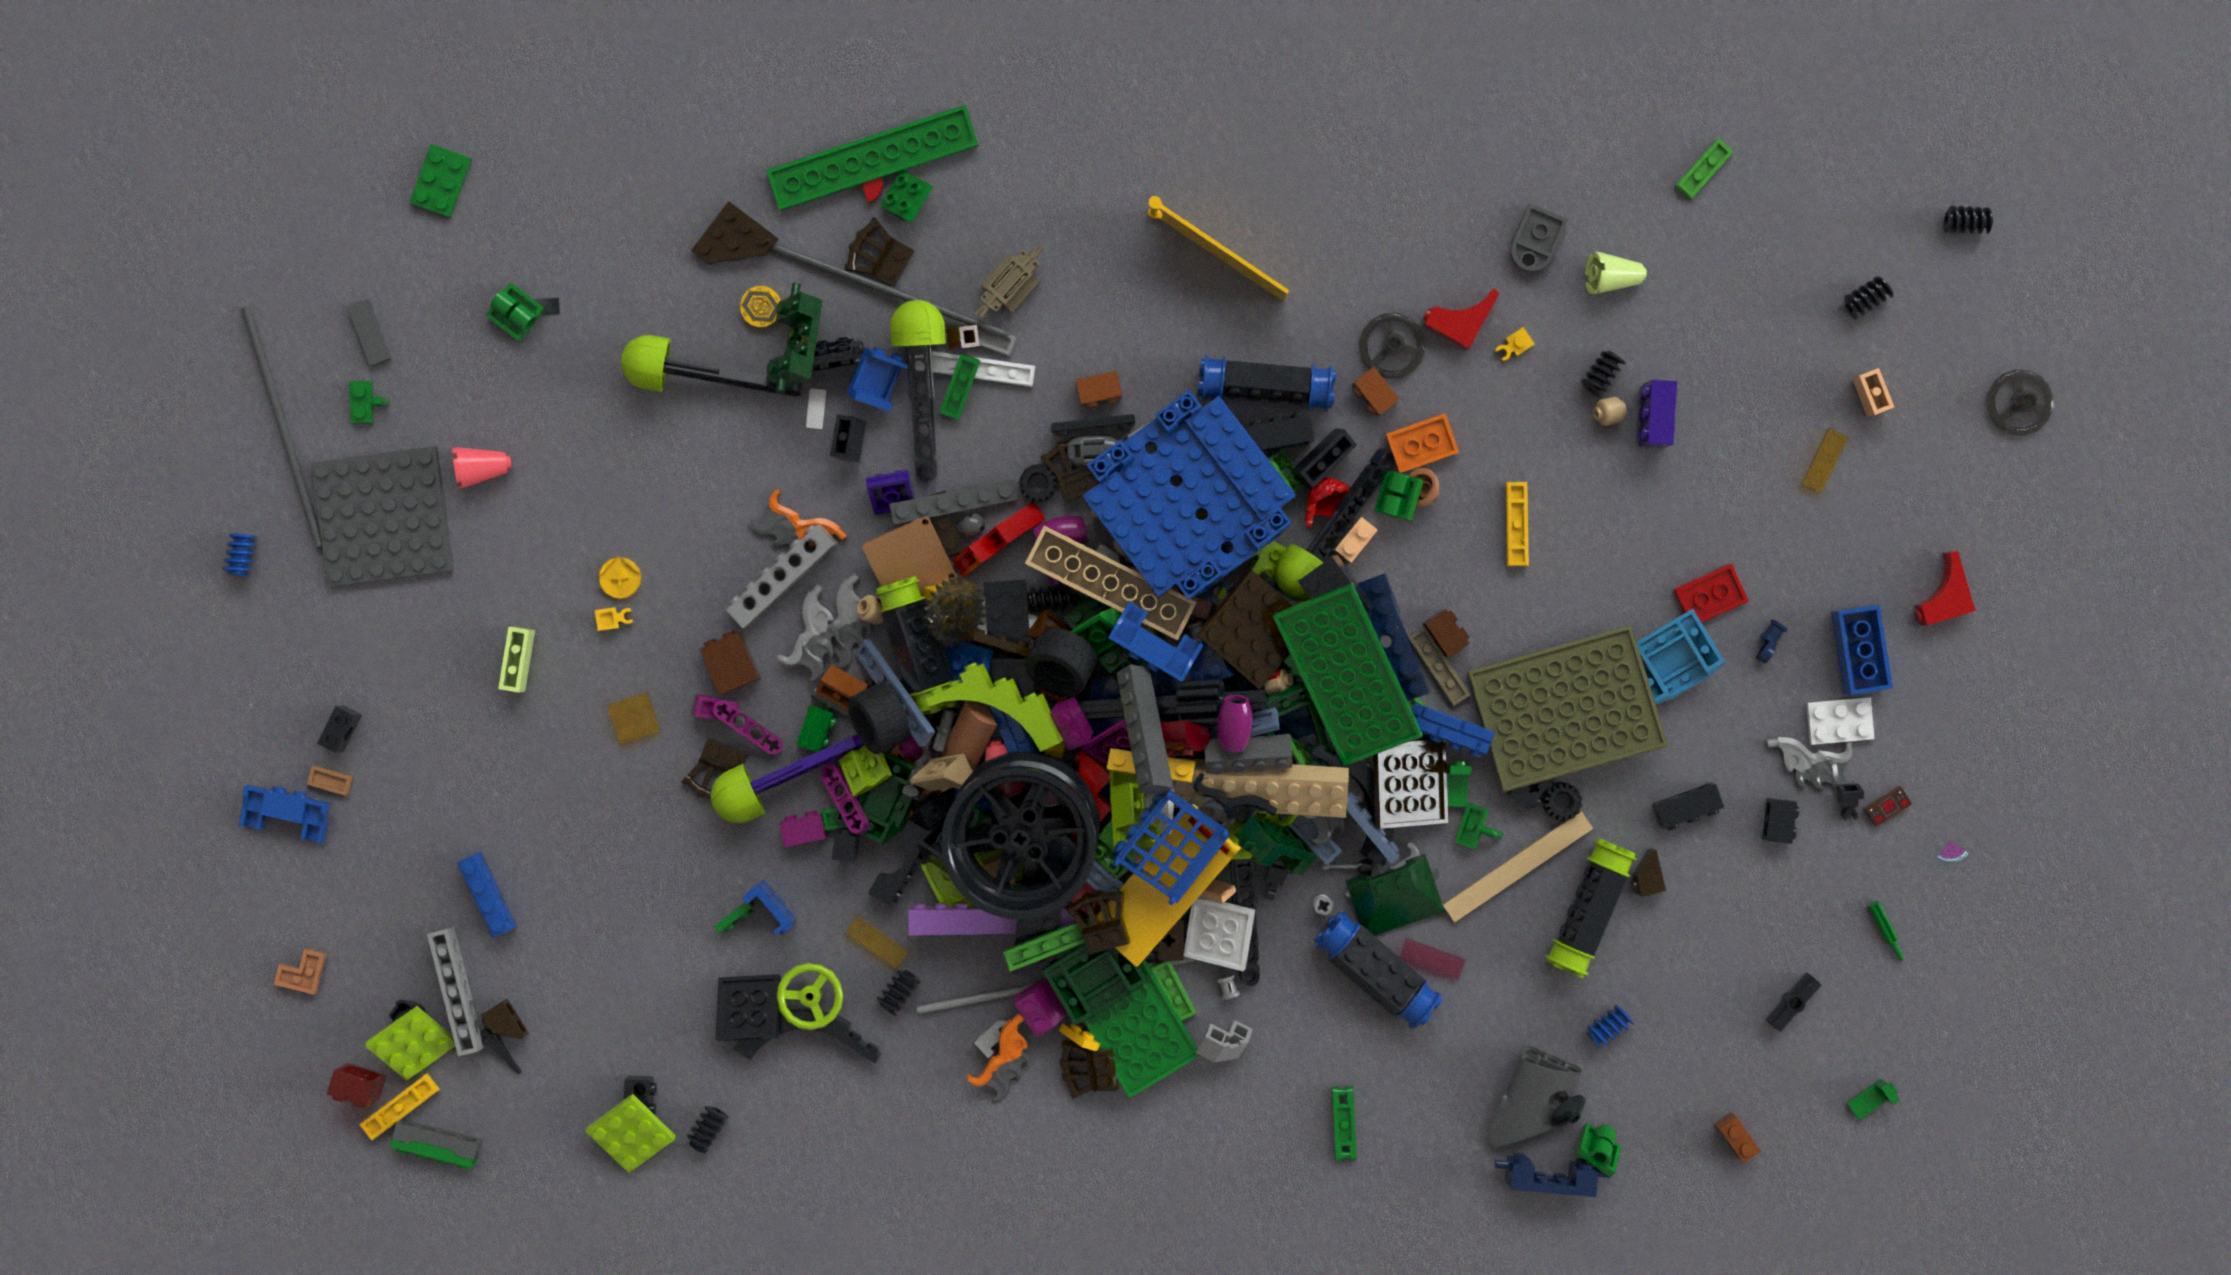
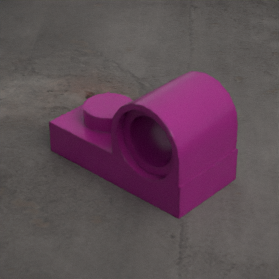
M695 694L692 715L719 720L712 713V705L714 702L724 699ZM725 700L738 709L739 702ZM723 704L722 706L718 705L717 709L719 711L717 714H726L728 718H726L725 720L729 721L730 716L735 712V710L732 709V712L730 713L727 710H725V704Z

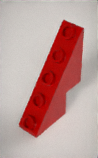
M1033 501L969 545L952 562L962 576L966 577L1046 518Z
M1081 749V751H1076L1075 763H1079V771L1077 772L1086 781L1095 797L1101 822L1111 811V802L1100 793V790L1110 781V773L1103 762ZM1072 833L1070 835V838H1072L1076 843L1078 840V834Z

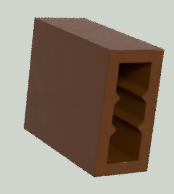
M734 630L723 634L724 639L717 642L715 638L703 643L705 647L700 649L719 695L726 694L761 678L741 632L735 633Z

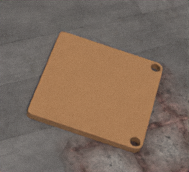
M927 516L918 518L862 544V549L881 587L916 576L917 580H920L917 584L921 595H923L924 587L948 584L957 577L935 528ZM924 519H927L928 523L924 524L922 523V521ZM952 573L954 577L949 578L948 575Z

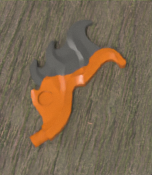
M778 489L769 498L770 509L766 518L759 523L751 519V526L755 532L763 535L773 534L777 537V541L771 542V544L777 546L792 544L797 539L801 541L806 536L804 532L813 524L815 526L822 525L830 534H835L841 541L847 537V534L840 529L841 526L828 519H800L799 513L778 503L777 497L781 493ZM813 541L808 542L810 548L816 547Z
M1020 1013L1012 1020L1009 1019L1003 1026L999 1035V1053L990 1059L983 1073L979 1077H973L970 1074L966 1076L967 1080L975 1086L987 1085L994 1088L996 1095L992 1097L993 1101L1001 1100L1007 1095L1009 1083L1013 1077L1019 1082L1021 1078V1064L1025 1062L1026 1067L1030 1065V1057L1023 1050L1028 1047L1027 1042L1017 1031V1026L1024 1020Z

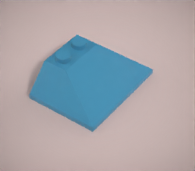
M1694 609L1689 610L1636 642L1655 704L1679 696L1711 677L1726 663Z

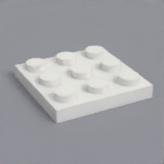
M1199 896L1191 905L1183 956L1244 971L1246 969L1255 909L1226 902L1220 903Z

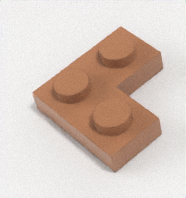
M305 948L299 968L282 963L278 964L274 985L313 995L317 994L327 953Z

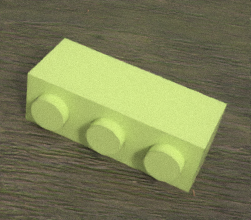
M508 627L498 689L525 692L535 630Z

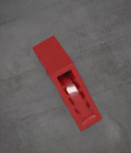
M1492 289L1482 302L1464 310H1448L1436 305L1432 310L1428 308L1422 318L1425 320L1423 326L1468 350L1500 292Z
M1958 550L1943 553L1945 567L1939 587L1928 599L1915 605L1914 616L1916 621L1920 622V625H1930L1976 611Z

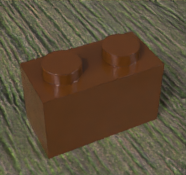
M1443 609L1423 624L1445 657L1450 658L1470 644L1467 640L1470 637L1463 627L1459 629L1455 623L1458 621L1455 614L1451 610L1448 612L1447 609Z

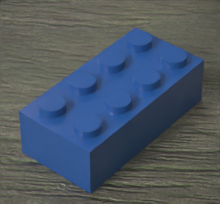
M1880 605L1831 611L1844 694L1854 695L1892 689L1893 684Z

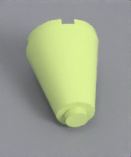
M1593 252L1594 254H1590L1586 261L1585 276H1589V282H1585L1590 294H1599L1639 285L1646 279L1647 271L1642 263L1602 252Z

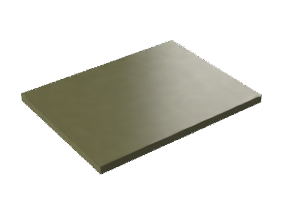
M1631 625L1468 671L1483 726L1495 732L1490 749L1503 793L1668 747Z

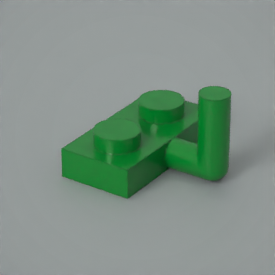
M349 381L350 423H374L373 406H387L389 403L388 399L381 396L373 398L372 381Z
M1468 803L1455 842L1476 849L1481 834L1501 839L1503 832L1484 826L1489 809Z

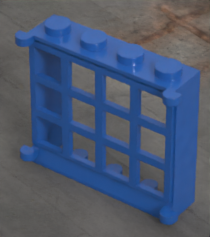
M1168 790L1161 795L1153 796V803L1149 808L1145 807L1139 815V821L1136 825L1132 824L1129 827L1123 842L1119 841L1113 849L1114 862L1112 865L1117 867L1120 863L1170 898L1168 904L1173 905L1175 902H1179L1228 839L1229 834L1226 828L1173 791ZM1169 800L1181 808L1173 820L1160 813ZM1185 812L1198 820L1189 832L1176 824ZM1156 816L1169 824L1160 837L1148 829ZM1202 823L1214 831L1206 843L1193 836ZM1172 828L1185 835V838L1177 848L1164 840ZM1144 832L1156 840L1148 853L1135 844ZM1189 839L1202 847L1194 859L1181 852ZM1160 844L1173 852L1164 864L1152 856ZM1132 848L1144 856L1138 865L1126 857ZM1177 855L1190 863L1181 875L1168 867ZM1148 860L1161 868L1155 876L1142 868ZM1165 871L1177 879L1172 887L1159 880Z

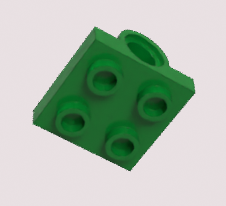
M900 171L880 206L901 220L912 223L933 186L905 171Z
M510 282L505 290H501L495 295L490 304L491 308L485 316L521 342L545 310V307Z
M1387 471L1374 511L1412 521L1424 480L1398 472Z
M1587 1122L1582 1127L1576 1154L1582 1159L1588 1161L1609 1177L1616 1172L1621 1146L1615 1142L1616 1131L1609 1125H1599L1595 1128Z

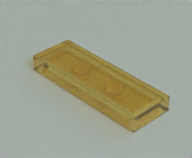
M1832 428L1827 429L1801 483L1802 486L1822 494L1849 438L1848 436Z
M860 916L855 918L845 933L896 969L909 952V950Z

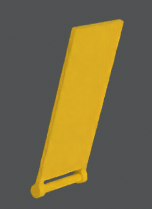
M1152 196L1149 199L1148 205L1150 208L1148 215L1150 218L1162 220L1282 302L1285 300L1289 292L1287 288L1166 208L1159 197Z
M1186 812L1176 824L1189 832L1194 825L1188 820L1193 816ZM1203 823L1201 824L1211 834L1214 833L1212 829H1210ZM1172 828V834L1167 835L1164 840L1177 848L1185 838V835ZM1198 829L1193 834V836L1204 843L1208 841V838ZM1228 838L1223 845L1230 850L1229 853L1226 855L1219 849L1179 902H1175L1173 905L1168 904L1170 900L1168 896L1133 873L1119 890L1124 892L1123 919L1130 943L1115 948L1136 967L1139 966L1239 852L1241 847L1238 843L1235 844ZM1189 839L1181 852L1194 859L1202 847ZM1160 844L1152 856L1164 864L1173 852ZM1177 855L1168 867L1181 875L1190 863ZM1150 860L1142 867L1153 876L1161 869ZM1166 871L1159 878L1160 881L1169 887H1172L1177 881L1175 877ZM1109 901L1108 906L1111 916L1115 918L1116 901ZM1102 911L1097 915L1098 922L1105 920Z

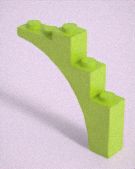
M975 662L964 667L965 672L960 674L961 679L949 683L950 688L943 690L940 687L931 691V696L925 699L929 707L955 700L977 701L994 706L1019 722L1033 738L1040 752L1063 741L1050 715L1051 711L1043 693L1036 696L1034 692L1023 697V701L1013 678L1007 681L1004 677L995 681L993 685L984 663L977 666Z

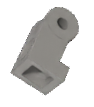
M1005 1018L997 1019L974 1041V1044L987 1058L995 1052L993 1046L999 1041L1000 1032L1008 1021Z

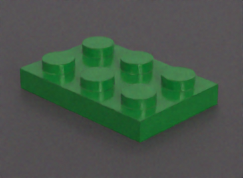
M430 144L409 203L451 218L472 159Z

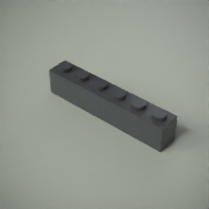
M1128 665L1116 674L1139 793L1161 795L1173 788L1150 668Z

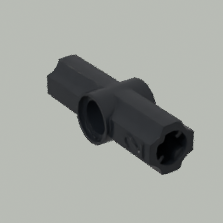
M1806 972L1789 992L1783 994L1781 1002L1765 1020L1781 1032L1797 1013L1804 1010L1806 1002L1820 988L1821 984L1819 981ZM1796 997L1797 1004L1794 1007H1790V1000Z

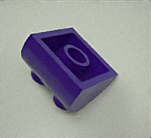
M897 470L894 473L876 474L872 477H866V487L875 515L890 513L889 504L915 499L908 470Z

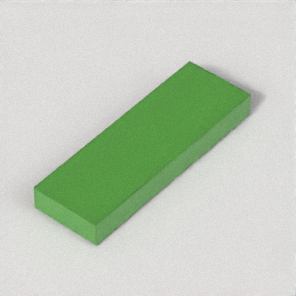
M1718 138L1675 187L1691 200L1734 151Z
M1160 961L1150 966L1180 1019L1183 1021L1197 1014L1171 961Z

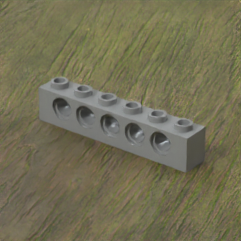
M813 524L804 532L806 536L801 541L799 539L795 540L789 546L791 550L786 555L784 553L780 554L774 560L776 564L771 569L765 568L759 574L761 578L756 583L753 581L743 589L745 593L741 597L737 595L728 603L730 607L726 611L743 629L748 628L838 544L822 525L815 526ZM809 541H813L816 544V549L812 553L807 550V543ZM794 555L800 557L801 563L798 567L792 564L791 559ZM779 569L785 572V579L783 581H780L776 576ZM764 583L770 587L768 595L763 594L761 591ZM749 597L755 601L753 609L748 608L746 605Z
M452 926L428 933L427 937L457 1054L462 1056L478 1052L485 1045L482 1042L483 1037L480 1032L481 1029L455 927Z

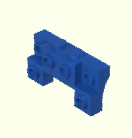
M1129 601L1109 634L1108 639L1128 650V656L1137 661L1141 658L1148 662L1146 666L1155 672L1161 670L1178 681L1183 682L1203 644L1184 634L1177 647H1173L1140 627L1148 611Z
M250 784L245 785L239 826L255 827L257 830L264 829L266 816L295 823H304L300 837L301 840L308 839L316 841L318 844L325 843L329 825L327 818L331 803L306 796L307 793L303 791L286 792L287 788L274 786L272 789Z

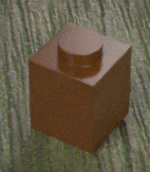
M977 325L946 329L949 350L980 346Z

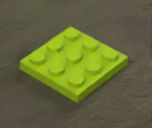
M418 1006L366 1041V1048L406 1081L455 1047L453 1036Z
M633 1094L590 1124L585 1131L628 1173L673 1142L676 1136Z

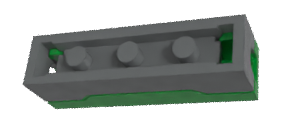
M401 1119L395 1125L390 1148L396 1149L398 1153L408 1154L410 1152L416 1154L418 1158L428 1159L430 1157L437 1159L436 1162L441 1164H449L450 1162L457 1164L458 1168L469 1169L477 1163L483 1139Z

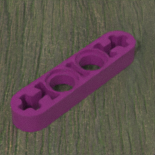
M718 700L713 703V715L771 755H776L782 751L783 743L779 737L725 700ZM723 704H725V710H727L730 713L732 712V709L735 710V712L730 716L729 721L725 720L726 718H728L726 714H717L719 711L717 709L718 705L722 706ZM738 715H741L745 720L742 727H735L733 724V719ZM755 727L760 728L762 732L761 737L758 739H753L750 736L751 730ZM766 733L769 734V736L766 737L768 740L774 742L775 740L777 741V749H771L770 751L769 744H767L766 742H763V745L760 744V742H762L765 739Z
M833 764L825 765L821 770V778L848 829L857 835L865 834L869 830V820L857 798L853 797L842 770ZM831 770L834 771V772L832 773L833 778H830V777H829V776L831 775V773H830ZM843 785L844 793L842 796H838L837 788ZM852 802L854 806L853 811L848 814L846 806ZM857 821L862 822V823H860V825H859V826H860V829H857V828H856V827L858 826Z

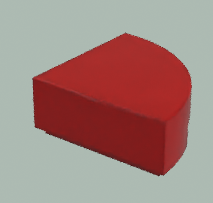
M882 177L862 183L868 203H872L880 195L883 188Z

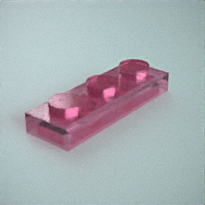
M1407 937L1399 955L1404 960L1456 979L1460 978L1466 961L1465 958Z

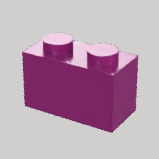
M1075 696L1056 703L1050 715L1068 750L1088 744L1093 731Z
M817 810L805 812V816L797 818L796 814L784 817L785 821L779 823L784 848L826 839L828 834L825 831L822 813L817 814Z

